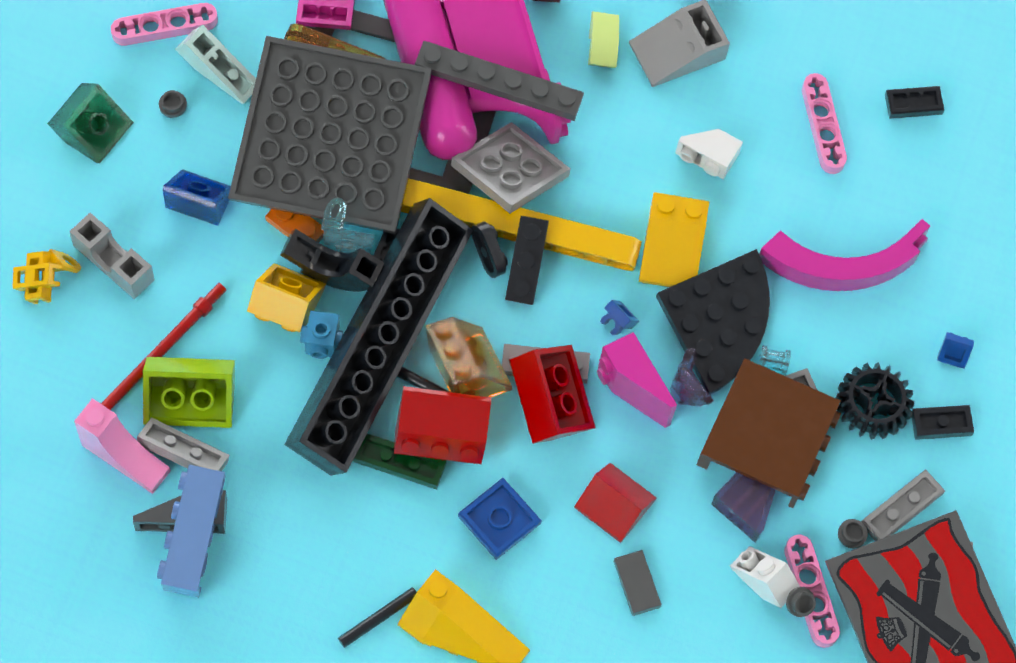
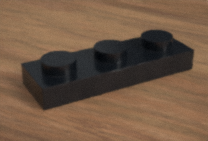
M520 216L505 300L534 305L549 225L548 220Z

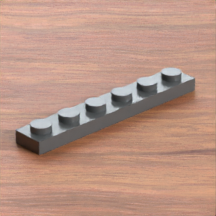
M423 41L415 62L417 66L432 68L431 75L572 121L576 119L584 96L582 91L427 41Z

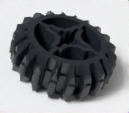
M879 362L875 363L873 369H871L868 363L863 365L862 370L856 366L853 368L852 374L847 373L844 376V382H840L837 388L839 393H837L835 398L841 400L837 411L844 413L841 420L842 422H851L849 431L854 430L855 427L860 429L859 437L863 436L865 432H869L871 440L875 439L877 433L882 439L888 436V432L894 436L899 431L898 428L902 429L906 426V420L910 419L913 414L910 410L914 407V401L910 399L913 395V390L905 389L909 383L908 380H899L901 376L900 371L894 375L890 373V365L885 370L881 369ZM867 383L877 384L874 387H866L864 385L862 388L859 387L860 385ZM886 389L893 395L894 398L890 397L887 394ZM876 393H878V397L876 399L878 400V403L874 406L873 409H871L873 405V402L871 400L875 397ZM856 404L863 408L864 414L858 409ZM878 414L887 416V414L891 415L884 419L873 418V416Z

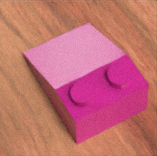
M634 332L603 346L597 370L602 384H607L612 393L663 427L670 426L677 404Z

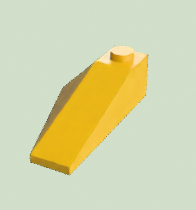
M436 569L417 591L398 622L400 628L420 643L447 650L448 653L456 656L461 655L476 660L477 663H521L530 652L528 647L467 593Z

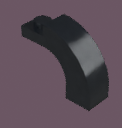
M297 229L291 232L280 253V256L300 267V273L326 283L327 286L353 292L366 291L372 288L384 265L383 261L361 248L353 253L338 252L323 246Z

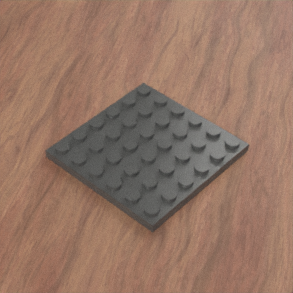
M266 36L228 199L235 202L396 234L432 68Z

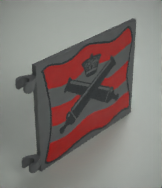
M957 510L825 561L867 663H1016V646Z

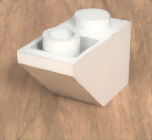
M720 129L681 136L675 153L683 161L694 163L703 168L707 174L714 177L718 176L724 180L740 153L743 141Z
M751 546L743 551L730 565L731 569L763 600L780 608L786 604L789 593L794 588L800 587L786 562Z

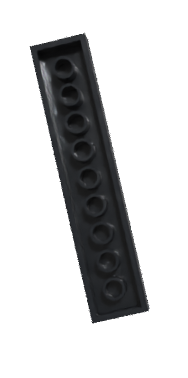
M431 198L413 204L383 260L384 265L374 286L366 291L284 444L330 476L347 473L473 232L472 228Z

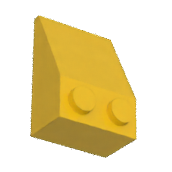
M657 192L653 193L639 282L672 287L698 275L709 201Z

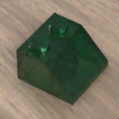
M81 83L47 124L66 144L100 164L134 122L99 84Z

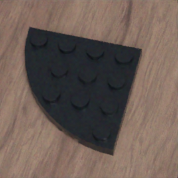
M757 249L662 290L656 295L707 396L730 383L736 377L744 358L751 360L762 341L769 317L770 297L767 275Z

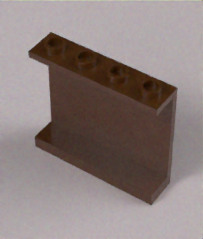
M744 358L696 465L707 470L710 462L713 461L791 496L788 506L794 508L798 499L804 501L810 485L805 483L808 475L814 477L821 461L816 459L819 451L825 452L831 436L826 435L829 427L835 429L841 412L836 410L841 400Z

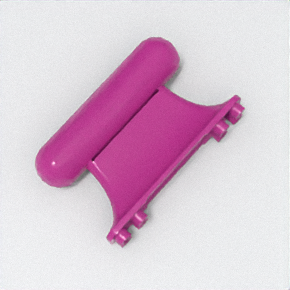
M383 0L400 62L415 65L423 41H427L550 81L547 69L544 68L524 0ZM431 75L419 130L424 146L432 156L441 160H452V157L470 150L477 140V128L472 113L508 111L524 115L541 127L550 144H557L560 137L568 136L567 123H571V120Z

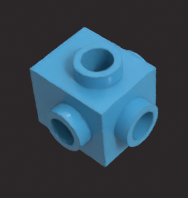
M310 311L308 326H302L300 343H305L306 354H310L318 359H325L333 355L343 336V331L339 330V314Z

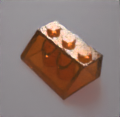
M453 316L425 325L429 350L449 392L493 397L512 390V385L482 327Z

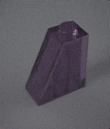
M736 472L715 494L711 505L756 543L764 530L776 490Z

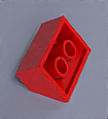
M572 345L535 349L509 359L533 444L552 441L595 429Z
M403 386L395 427L394 454L482 464L487 441L491 397Z

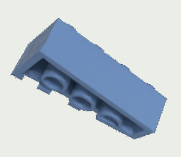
M189 465L187 472H181L178 489L183 490L180 502H174L171 519L176 520L173 531L167 532L164 549H169L167 560L160 561L157 578L162 579L161 586L163 590L200 597L202 587H199V583L207 565V549L212 542L215 526L214 519L218 514L226 477L225 472Z

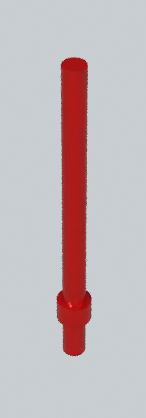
M218 283L204 298L200 297L193 304V309L101 404L111 410L143 377L146 358L163 357L202 316L206 317L213 309L212 305L227 291L221 283Z

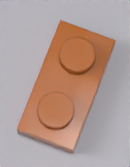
M271 209L265 215L266 221L287 237H289L294 229H297L319 243L327 234V229L309 216Z

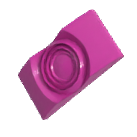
M299 0L296 25L351 30L355 0Z

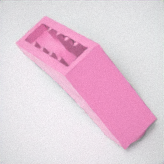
M92 398L74 420L84 448L152 494L170 473L171 470L168 465L144 448L125 429L117 414Z

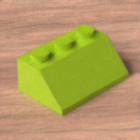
M147 357L143 368V425H146L153 418L168 426L232 428L235 360Z

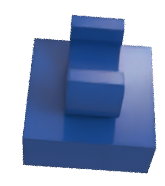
M611 300L604 307L609 314L604 315L600 321L604 325L612 319L615 321V328L610 332L612 335L620 334L623 329H632L639 322L627 307L617 300Z
M946 332L938 352L937 361L965 369L974 346V340Z

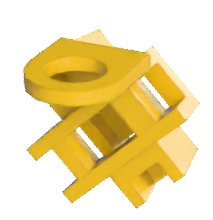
M53 249L27 253L26 266L13 267L12 289L25 291V300L33 304H38V300L49 303L51 302L52 287L60 286V282L54 281L55 272L69 271L78 273L81 270V266L68 254ZM39 271H42V280L39 281ZM25 274L24 283H20L21 275Z

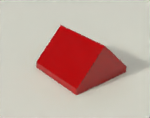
M609 463L594 475L574 508L621 543L655 502L657 497Z

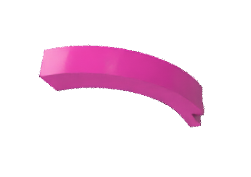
M921 219L906 235L890 247L871 255L850 258L833 257L814 252L796 243L780 230L761 248L759 255L763 264L773 272L792 282L810 288L829 291L865 289L891 280L913 265L920 253L919 249L928 240L926 234L930 225Z

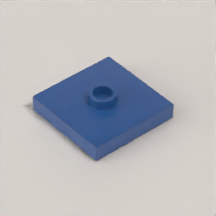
M504 478L500 479L458 513L459 519L496 560L542 522Z

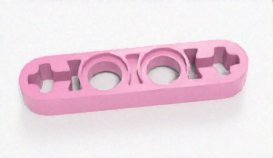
M199 3L121 17L112 23L111 34L115 43L127 46L188 35L192 30L201 25H204L208 30H212L218 23L217 10L212 4ZM207 13L209 20H203L202 14ZM190 15H193L194 23L192 24L190 21ZM175 17H182L186 20L185 24L180 27H175L170 22ZM147 22H156L159 25L153 32H148L143 28ZM135 25H138V28H139V33H137V34H136ZM126 28L127 35H122L120 29Z
M818 73L809 74L802 85V95L820 166L829 174H837L843 170L847 155L829 85L823 75ZM811 83H815L816 87H820L818 91V98L816 99L815 89L813 87H810ZM817 106L825 107L828 115L820 117L815 114L814 108ZM823 130L831 131L834 139L831 141L823 140L820 132ZM834 148L832 151L833 158L838 160L837 164H833L832 160H828L831 153L830 149Z
M797 534L790 537L784 548L785 557L800 587L809 589L814 597L821 599L824 603L823 611H813L804 617L813 642L819 647L828 648L839 638L840 628L813 544L808 537ZM795 543H798L799 547H805L802 553L804 563L798 566L796 564H799L801 560L798 551H792ZM802 570L812 571L815 575V582L812 584L802 582L799 576ZM826 615L828 618H825L823 621L824 627L827 631H832L827 640L824 635L819 636L818 634L822 629L821 621L814 622V620L821 619Z

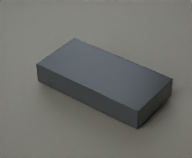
M643 550L614 558L613 562L632 616L661 608V602Z

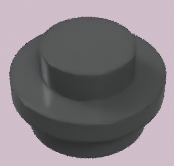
M170 90L161 96L159 109L163 115L175 118L181 116L186 111L187 101L183 94Z
M848 519L838 529L840 542L848 548H859L867 540V528L859 520Z
M805 587L794 588L786 600L788 611L796 617H804L811 614L816 606L813 593Z

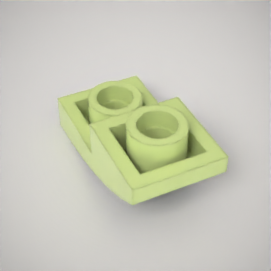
M592 11L589 39L591 40L588 65L616 68L619 46V15Z

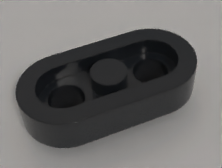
M485 221L472 226V239L486 273L491 278L505 274L508 260L499 247L497 241L498 234L494 226Z

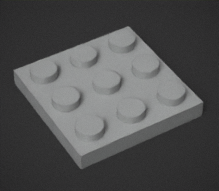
M512 122L475 143L470 150L452 157L451 166L510 214L569 177L571 169Z

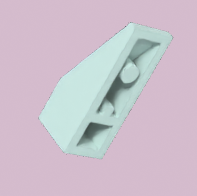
M204 25L192 30L175 48L196 71L241 104H244L253 94L256 78Z

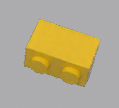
M273 263L255 281L247 312L254 314L259 320L280 324L287 331L301 332L302 326L308 324L310 311L315 310L326 283Z

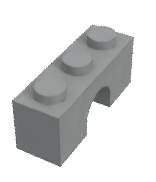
M89 213L69 231L73 246L133 299L139 296L155 280L152 266L132 248L128 252L125 251L115 241L111 230L93 214Z

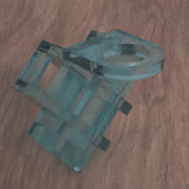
M338 197L333 198L326 206L321 229L324 230V245L336 247V250L342 253H353L360 248L371 253L375 242V235L344 229L346 202ZM339 204V213L332 219V209L335 205Z

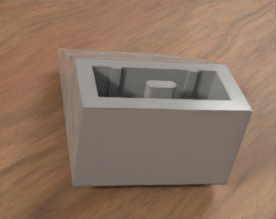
M702 0L674 12L630 40L629 44L651 86L655 87L725 60L730 42L707 0Z

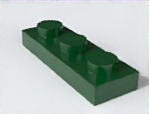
M368 433L353 459L355 463L436 490L447 464V460L394 454V442Z

